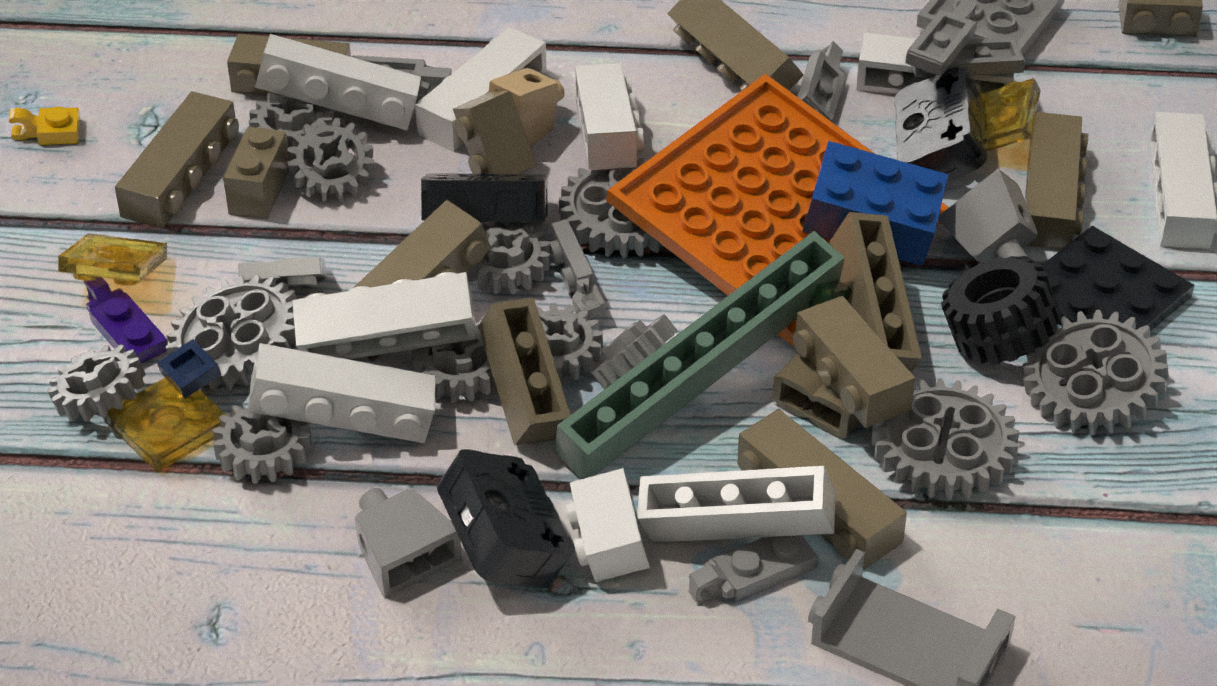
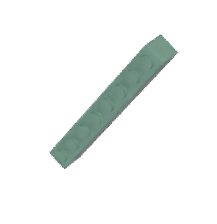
M813 231L558 424L555 453L581 479L595 476L797 319V312L813 307L838 288L845 257Z

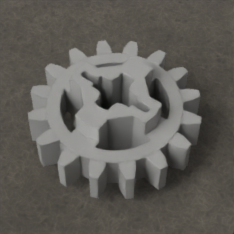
M269 93L267 94V102L259 100L256 102V109L249 111L250 120H248L249 127L286 131L288 147H293L292 136L294 134L304 136L303 125L307 123L313 129L318 128V119L323 118L326 126L332 125L334 113L333 109L284 95L277 97Z
M323 118L318 119V128L313 129L306 123L303 125L304 136L299 134L292 136L293 147H288L287 160H289L288 173L289 175H294V185L296 188L306 185V196L309 198L317 191L321 193L322 202L328 200L329 194H335L337 200L341 202L343 201V192L348 191L356 196L358 195V183L365 186L368 185L369 173L374 170V159H372L373 145L367 144V134L365 132L355 135L354 123L351 122L343 128L340 127L339 118H335L332 125L326 126ZM350 148L355 153L357 162L354 161V155L348 152ZM304 157L308 159V165L313 167L312 171L305 165Z
M495 222V226L491 228L482 224L491 249L478 264L473 265L466 272L469 282L478 280V289L480 290L493 286L494 294H499L502 288H508L511 294H516L517 286L522 285L529 290L532 289V279L541 282L544 280V271L550 270V243L544 241V233L542 231L533 233V225L530 223L522 228L518 227L517 222H510L509 226H503L502 222Z
M551 303L550 311H543L537 306L560 383H562L563 376L565 375L578 380L579 370L581 369L591 373L593 371V362L601 361V349H603V331H599V321L597 319L588 321V311L586 310L578 314L573 313V305L570 304L564 310H558L557 305Z
M665 314L655 319L648 326H645L641 319L634 322L601 350L607 359L591 374L603 389H606L663 346L678 330Z
M478 325L476 326L478 339L417 348L411 351L413 372L435 375V399H440L444 394H449L452 402H457L459 395H466L470 401H473L477 391L486 395L491 393L490 383L495 384Z
M104 345L100 352L95 353V350L88 349L87 352L80 355V358L72 357V365L69 367H59L57 370L60 376L50 378L49 382L52 388L47 391L61 417L67 415L69 421H74L82 415L86 422L90 421L94 414L99 413L104 418L108 413L114 411V408L119 410L124 408L122 401L125 399H135L137 395L134 389L144 387L145 383L142 378L146 376V373L133 349L126 351L124 345H119L111 351L109 345Z
M237 405L232 407V417L221 415L219 418L221 427L213 428L215 458L220 460L224 472L233 469L235 479L240 480L246 474H250L252 483H258L261 475H268L271 482H274L279 471H283L288 475L293 474L292 463L304 465L306 462L305 452L312 450L310 423L248 412V408L242 409ZM234 443L238 444L239 449L234 446Z

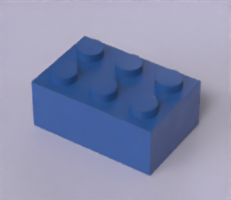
M828 141L802 232L811 234L815 231L821 237L831 240L849 212L887 215L898 259L923 266L935 235L948 174Z

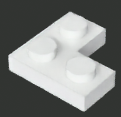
M320 257L238 263V277L243 275L245 281L250 282L255 275H259L262 282L270 277H274V279H288V285L312 286L317 285L316 277H326L325 260Z

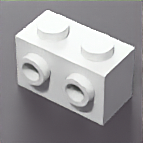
M624 468L570 482L573 501L566 503V509L572 530L580 528L582 536L581 538L574 539V545L580 566H590L595 583L650 568Z

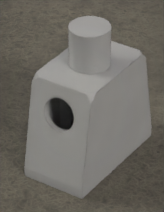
M996 169L940 214L938 218L939 222L980 263L1000 257L1019 256L1020 259L1028 258L1023 248L1035 240L1038 233L1019 185L1000 169Z
M373 488L364 493L360 498L359 506L363 511L359 512L355 517L357 540L365 561L384 598L462 560L461 541L452 521L415 490L407 489L388 498L380 488Z

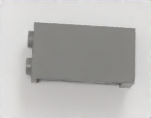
M858 549L855 550L846 565L840 563L832 575L829 585L830 590L825 597L819 595L811 607L808 622L813 624L812 645L905 686H987L1010 647L1015 622L1014 615L997 608L986 629H983L863 578L865 552Z

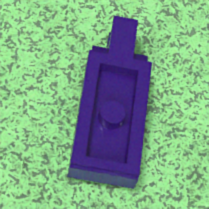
M99 274L83 281L88 292L87 299L89 302L86 303V308L91 322L114 349L119 345H124L126 351L133 349L141 363L167 351V338L126 292L124 293L121 288L111 291L108 283Z

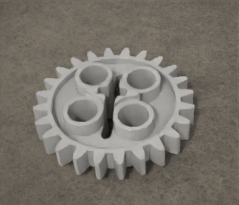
M639 158L637 160V167L591 171L579 168L578 178L568 177V186L561 187L559 214L560 220H568L579 245L590 242V252L603 247L605 248V256L608 257L614 250H620L622 258L627 257L629 250H635L642 257L644 255V248L647 247L656 253L659 252V242L606 201L608 189L644 163V158Z
M241 275L236 280L235 285L231 286L225 279L222 280L221 289L217 291L208 286L206 288L207 296L203 299L193 296L191 298L194 303L192 308L181 307L179 311L183 319L172 320L171 325L175 331L166 334L170 343L166 346L169 354L194 339L218 364L221 375L208 383L211 390L215 391L221 382H224L228 390H231L236 380L242 379L243 383L247 386L251 381L260 343L291 349L289 345L296 344L292 300H296L297 297L293 290L289 291L285 282L277 285L274 277H270L262 282L260 276L255 275L249 283H246L243 275Z
M1096 310L1093 319L1088 320L1083 312L1080 311L1077 315V322L1071 323L1064 316L1061 317L1062 328L1058 329L1055 335L1048 337L1049 342L1042 347L1036 348L1035 352L1027 356V362L1023 363L1025 391L1030 394L1032 407L1040 406L1042 418L1054 414L1056 427H1060L1066 421H1070L1072 433H1076L1082 425H1088L1090 435H1095L1098 425H1104L1109 434L1114 432V423L1120 422L1126 428H1131L1130 416L1134 415L1145 420L1147 418L1146 406L1151 408L1159 406L1158 395H1165L1166 381L1169 380L1167 352L1161 349L1159 336L1150 338V327L1148 325L1136 330L1134 317L1127 319L1124 323L1119 322V313L1116 311L1108 320L1102 318L1100 310Z
M938 378L936 387L930 388L924 380H920L919 390H914L910 411L873 425L871 446L875 447V459L883 460V472L896 470L895 482L897 484L907 479L912 481L911 492H915L921 486L928 487V496L930 498L934 497L937 490H944L948 500H952L954 490H960L966 498H971L972 487L975 486L981 492L987 493L989 481L1000 485L1003 473H1011L1013 461H1016L1019 447V430L1014 429L1015 417L1005 416L1007 408L1005 404L992 406L994 399L992 393L983 397L977 396L978 386L976 385L968 391L962 390L961 381L957 380L952 388L945 386L942 378ZM952 412L954 416L952 428L948 436L944 461L942 464H936L946 415Z

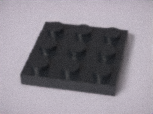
M1093 225L1042 264L1056 299L1060 316L1066 317L1071 323L1077 322V315L1080 311L1083 312L1087 320L1093 319L1096 310H1100L1102 318L1107 320L1116 311L1119 313V322L1124 323L1127 319L1134 317L1136 330L1148 325L1151 332L1192 297L1194 284Z

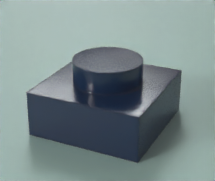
M194 339L157 362L160 373L184 399L221 375L218 364Z

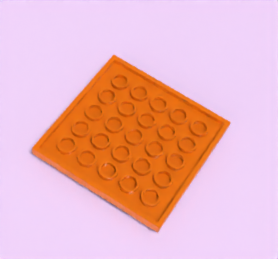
M764 74L608 189L606 201L729 296L809 235V233L802 231L828 141L871 153L874 152L767 74ZM944 203L941 205L939 215L949 208ZM823 238L830 244V239ZM838 286V288L816 305L840 297V287ZM797 319L778 333L780 337L793 347H795L793 334L796 332Z

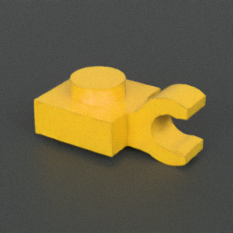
M79 107L39 108V116L32 114L24 108L9 110V123L23 124L12 125L11 139L20 141L28 138H37L38 145L78 144L80 129Z

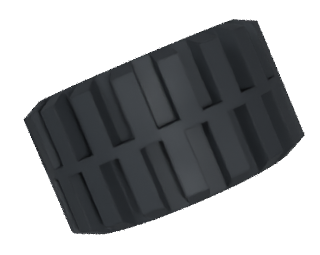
M1010 256L1008 258L1000 257L988 262L979 263L975 267L962 272L959 278L954 279L948 285L949 289L945 290L942 295V310L959 352H962L963 357L968 360L974 359L975 363L983 364L990 362V364H1000L1003 361L1011 362L1018 360L1021 356H1028L1035 352L1036 348L1042 347L1049 342L1048 337L1055 335L1058 330L1057 325L1061 322L1060 311L1046 271H1044L1040 263H1034V260L1030 258L1020 259L1019 256Z

